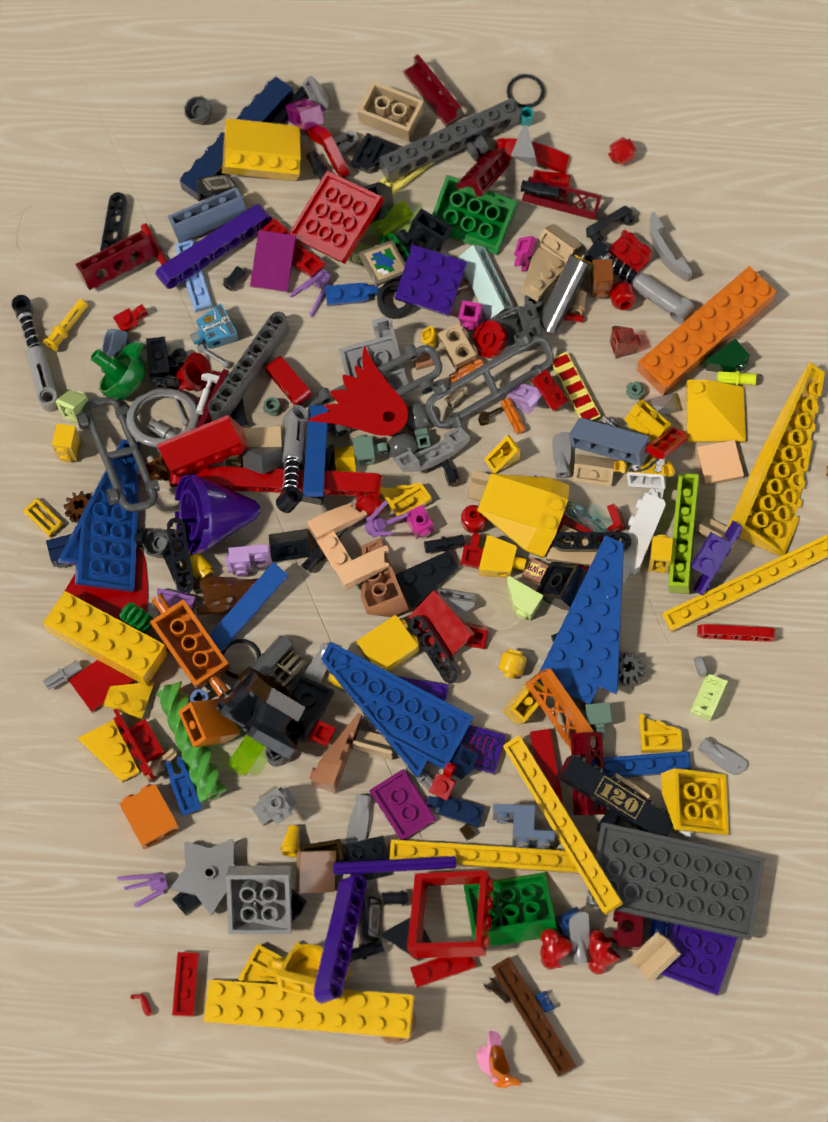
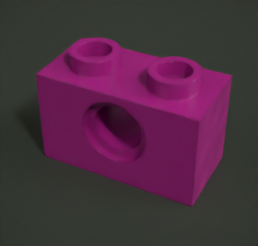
M305 98L286 105L290 123L303 130L324 123V110L322 106Z

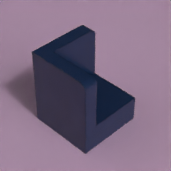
M461 744L450 763L457 765L453 775L459 779H463L473 770L479 754Z

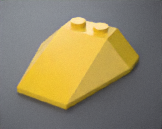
M490 474L477 511L523 550L544 558L556 535L567 505L570 485L553 478Z

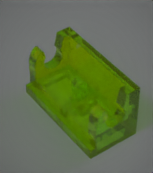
M401 200L393 205L385 219L370 224L376 227L378 235L385 236L412 218L414 214L406 201Z
M246 734L226 764V767L242 777L246 776L265 746Z

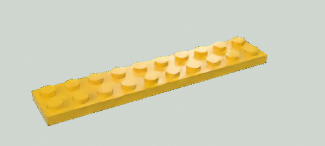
M209 979L203 1022L410 1039L415 996L343 990L340 998L320 1004L315 999L278 990V985Z

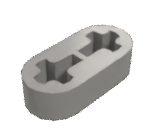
M346 131L333 138L341 155L355 149L358 145V136L354 131ZM347 138L353 139V142L350 143V141H347Z

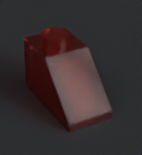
M612 327L610 345L615 359L638 353V347L641 345L639 335L634 333L633 328Z

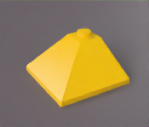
M687 380L685 387L686 430L689 433L687 443H721L735 440V443H745L744 387L711 380Z
M677 768L661 773L662 795L675 830L729 835L726 774Z

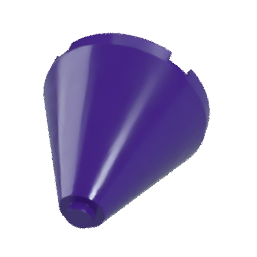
M185 475L178 482L175 501H179V511L174 512L175 518H180L185 524L189 551H192L191 554L205 552L256 520L261 513L260 505L257 504L256 500L197 475ZM176 523V529H177V533H178V529H179L181 526H177V523Z

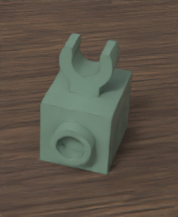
M359 435L353 438L356 467L375 465L374 455L388 454L387 443L373 445L372 436Z
M610 702L586 704L581 713L591 727H595V732H602L604 740V726H610L612 723Z

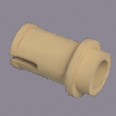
M577 291L573 305L570 306L571 313L582 315L585 312L584 303L587 296L585 291Z
M463 385L451 392L444 399L445 402L453 408L463 396L467 395L468 388Z

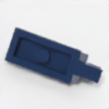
M429 796L427 806L436 808L435 813L440 814L441 817L464 824L468 823V825L479 828L485 807L453 797H449L446 801L442 798Z

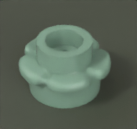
M638 381L630 382L626 386V394L630 399H640L645 393V388Z
M269 397L264 401L263 411L270 416H274L277 412L281 411L282 405L279 399Z

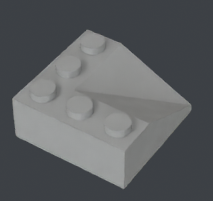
M229 866L226 874L229 934H291V866Z

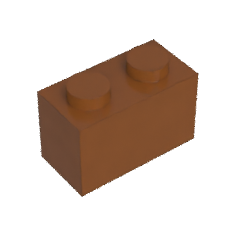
M612 259L593 260L591 271L592 297L607 298L613 286Z

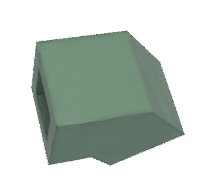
M427 428L415 430L418 448L430 447Z

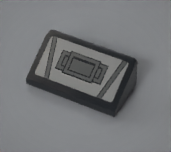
M228 174L197 179V192L206 196L218 195L237 187Z
M366 895L364 898L362 936L364 940L378 941L380 939L381 899Z

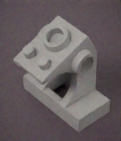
M274 786L258 797L259 801L257 805L252 807V810L263 826L272 820L277 825L294 814L291 808L297 802L287 786L283 788Z

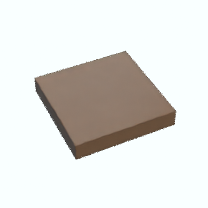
M336 850L297 851L295 893L334 892L335 874L333 873V864L336 863Z

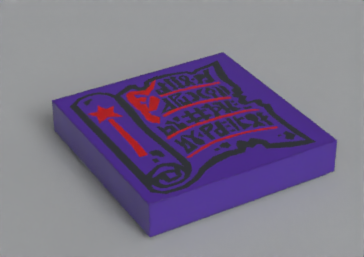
M469 725L461 744L479 754L473 769L495 774L506 735Z

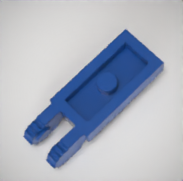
M180 756L177 757V763L182 773L174 775L172 764L169 761H166L165 765L181 814L185 816L202 808L190 779L189 771L186 770L183 759Z

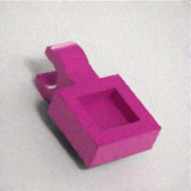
M533 236L518 239L514 253L517 257L514 266L522 265L521 271L529 269L528 257L533 256L537 241Z

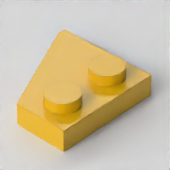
M414 483L409 486L397 485V487L393 488L381 487V495L385 501H388V505L395 516L404 514L421 504L424 506L432 501V497L422 483Z
M149 682L147 686L141 683L110 686L103 707L112 710L117 708L118 712L141 720L154 682Z
M639 714L641 753L682 752L680 729L667 726L658 720L655 722L645 718L644 714Z

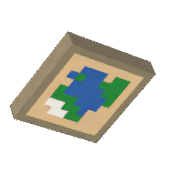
M392 240L363 250L358 254L376 287L402 277L406 264Z

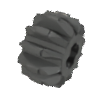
M627 652L623 653V658L619 656L618 681L622 680V686L629 682V685L632 687L634 681L640 683V677L645 676L643 669L646 666L645 664H640L642 661L641 657L634 659L635 653H632L631 657H628ZM627 666L631 667L630 672L625 671Z

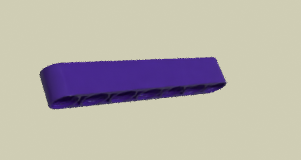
M256 204L161 265L156 270L155 275L167 289H172L256 235L258 230L263 229L272 221V217L261 204Z
M360 873L340 880L313 991L315 1000L320 1004L338 999L342 995L367 888L366 879Z

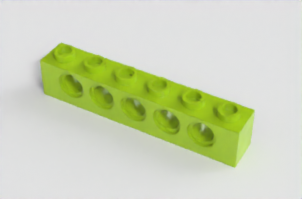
M679 473L672 555L668 581L669 593L689 594L691 564L700 484L699 474Z

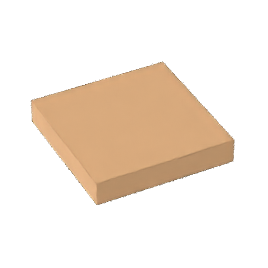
M735 440L696 448L705 485L744 477Z

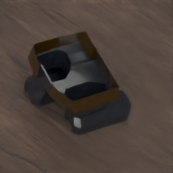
M249 666L238 675L240 682L230 696L221 699L215 708L220 710L219 713L244 727L242 730L248 732L247 735L291 760L298 748L284 730L291 719L299 721L305 706L287 688Z

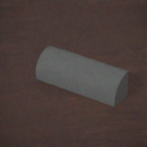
M570 254L539 316L541 328L552 334L557 333L591 264Z
M279 635L251 667L267 676L277 665L276 663H280L294 650L293 643L286 637ZM239 680L231 687L230 691L226 694L227 697L230 696V694L239 684Z

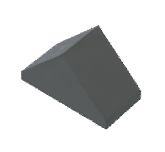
M249 447V449L243 451V467L264 474L283 467L282 447Z

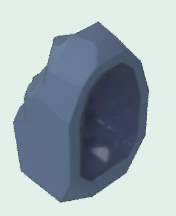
M108 329L104 336L102 351L109 357L117 358L124 349V346L127 345L129 334L119 329Z

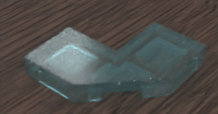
M572 501L567 502L565 510L573 519L583 521L593 532H609L600 519L596 516L591 517L580 504Z

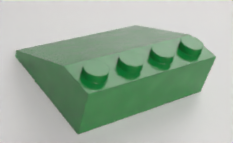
M446 175L432 215L454 227L450 235L451 238L469 245L485 246L487 252L497 255L515 217L520 201L489 189L483 196L476 197L472 186L458 189L457 183L461 179L452 175Z
M545 872L493 880L494 890L491 891L493 908L489 912L491 929H488V936L490 938V945L488 947L540 939L545 929H554L556 931V921ZM480 884L464 885L473 941L476 938Z

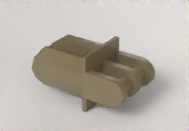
M292 650L280 663H276L277 665L270 671L267 677L286 687L291 681L293 682V677L307 662L304 659L301 660V656L295 655L296 652ZM278 670L281 671L279 675L276 674ZM284 676H287L288 678L285 681L282 680Z

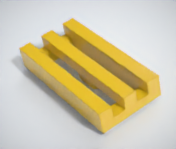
M35 498L22 510L49 538L53 536L54 532H58L60 527L64 526V523L38 498ZM36 504L57 523L55 526L35 507ZM29 510L34 511L51 529L48 530Z

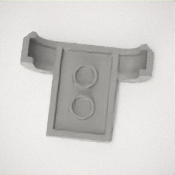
M382 317L372 320L376 339L339 348L346 375L357 378L355 365L363 369L362 353L364 346L376 367L401 356L394 333L393 321L390 318ZM403 363L382 373L383 377L386 376L387 382L394 390L409 384Z

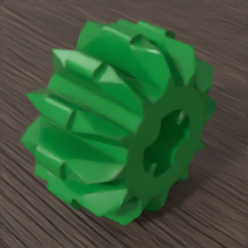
M128 603L121 610L122 612L119 617L125 624L144 634L151 629L150 621L153 620L152 616L136 604Z

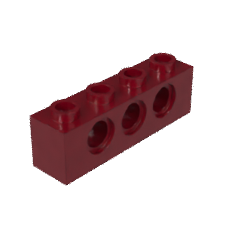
M141 230L75 265L83 283L88 290H91L109 280L115 279L118 275L130 271L142 263L148 262L156 254L149 238Z
M614 911L613 922H617V928L612 931V943H616L615 949L639 950L642 947L644 917ZM625 922L631 923L633 930L631 932L624 931L622 924Z

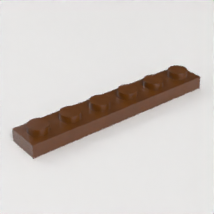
M510 957L492 966V971L557 1077L559 1078L575 1068L576 1064Z

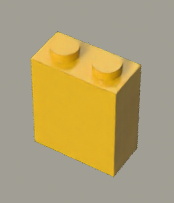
M394 615L356 641L358 649L367 661L388 672L418 653V645L420 643L414 634L410 635L407 631L408 625L404 619H399L397 615Z

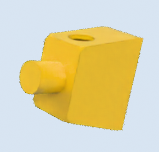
M487 535L479 566V576L511 577L513 568L525 570L527 559L516 557L517 546Z

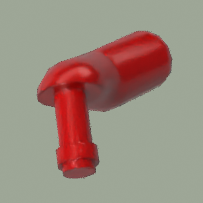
M575 313L566 314L563 321L582 323L584 316Z
M132 994L130 996L132 1000L140 999L145 1016L152 1015V1009L145 994Z

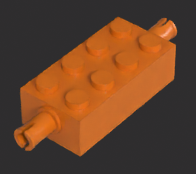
M163 594L157 595L161 603L154 597L152 602L161 614L150 621L158 636L195 689H201L205 685L210 684L218 697H223L224 695L220 688L225 694L230 691L220 678L224 672L230 669L225 657L184 599L171 607Z

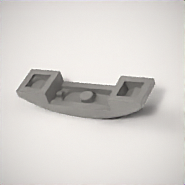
M654 211L651 213L649 225L653 247L663 264L677 277L688 282L691 280L692 271L683 257L677 260L674 258L661 237L664 226Z
M459 426L443 434V441L415 454L409 450L393 458V461L403 472L425 470L442 463L460 451L470 441V436Z

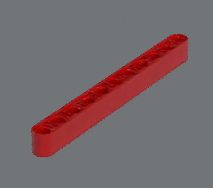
M207 466L203 470H196L189 474L197 475L232 491L281 493L284 483V469H275L261 474L245 467ZM299 470L297 472L299 478L297 479L298 485L296 487L303 494L304 470ZM325 471L324 495L378 497L381 495L382 475L366 472ZM171 472L170 486L177 488L178 482L182 477H177Z

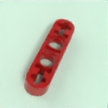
M700 624L697 626V637L703 639L772 642L776 640V630L770 627Z

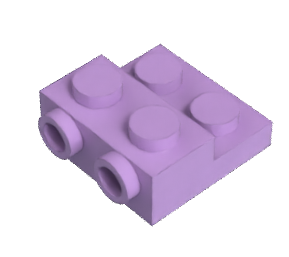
M268 544L228 548L229 554L225 555L228 573L232 572L233 575L238 577H245L253 573L252 566L262 568L272 564Z

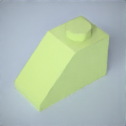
M71 390L56 400L62 417L78 423L77 415L84 414V406L89 402L84 393Z
M508 576L507 589L515 615L523 620L528 619L531 621L543 602V595Z

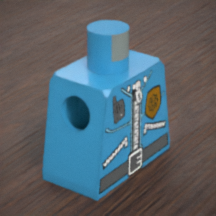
M222 304L217 305L198 318L196 323L199 331L190 334L194 345L205 341L209 349L239 341L237 332Z

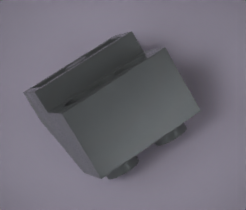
M535 305L518 306L491 319L501 323L507 332V344L501 354L517 345L514 340V336L519 333L517 320L521 321L523 331H528L530 337L535 335L544 336ZM535 343L523 351L537 350L541 344Z

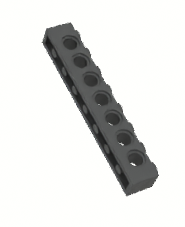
M510 98L381 156L380 170L387 182H392L421 167L465 149L466 143L474 142L480 135L487 139L520 124L521 111L514 99Z

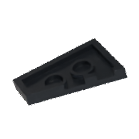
M449 550L397 573L396 578L412 611L433 590L458 570V566Z

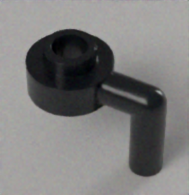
M448 459L427 469L443 467L448 487L456 485V481L459 480L457 470L452 469Z

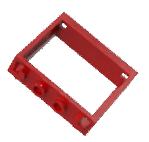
M487 870L415 873L407 950L412 958L486 956V950L488 945H490L488 929H491V917L489 912L493 908L491 891L494 890L493 878L490 877ZM480 884L475 941L422 943L427 887Z

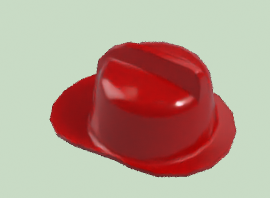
M194 352L188 356L177 373L180 390L200 391L205 387L207 381L201 380V376L206 373L211 374V366L204 355Z

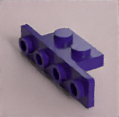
M732 521L723 538L710 532L692 562L691 567L702 573L693 588L698 594L703 595L710 588L711 580L720 571L722 561L729 555L734 541L739 538L742 526L737 522Z

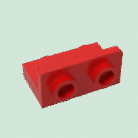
M625 229L621 232V237L609 247L610 253L615 259L618 258L619 262L625 263V266L632 268L631 270L636 273L640 272L651 261V249L646 244L639 242L632 232H628Z
M546 369L531 380L534 387L542 394L547 406L553 412L569 401Z

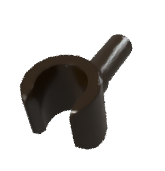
M502 407L491 412H481L478 417L480 426L488 425L490 423L489 417L502 412Z
M489 977L494 985L487 987L484 984L486 991L494 992L501 1000L507 1003L509 999L497 988L495 979Z

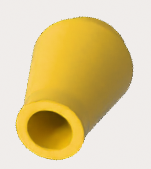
M289 825L287 827V832L280 847L283 856L297 857V851H300V828L298 826Z

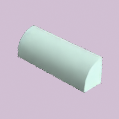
M472 245L458 257V259L467 262L464 272L479 303L482 305L488 321L498 314L515 308L485 246Z

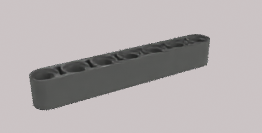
M274 312L270 315L210 400L208 410L213 421L231 415L287 335L289 326L286 315L283 312Z

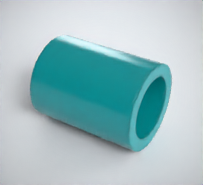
M525 107L521 110L520 123L522 126L527 125L529 127L533 124L534 112L531 108Z

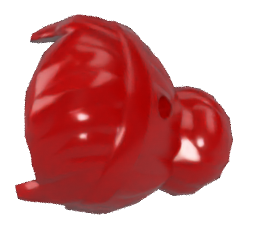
M545 929L540 936V940L543 943L540 949V961L548 970L555 969L556 967L562 968L558 961L568 955L573 947V943L566 937L558 935L554 929Z
M599 929L592 931L590 934L588 946L591 956L588 967L592 973L597 975L604 973L607 966L621 959V956L610 947L611 943H608L612 940V937H606Z

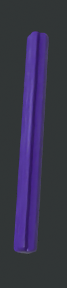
M456 857L337 862L333 864V873L335 875L455 869Z

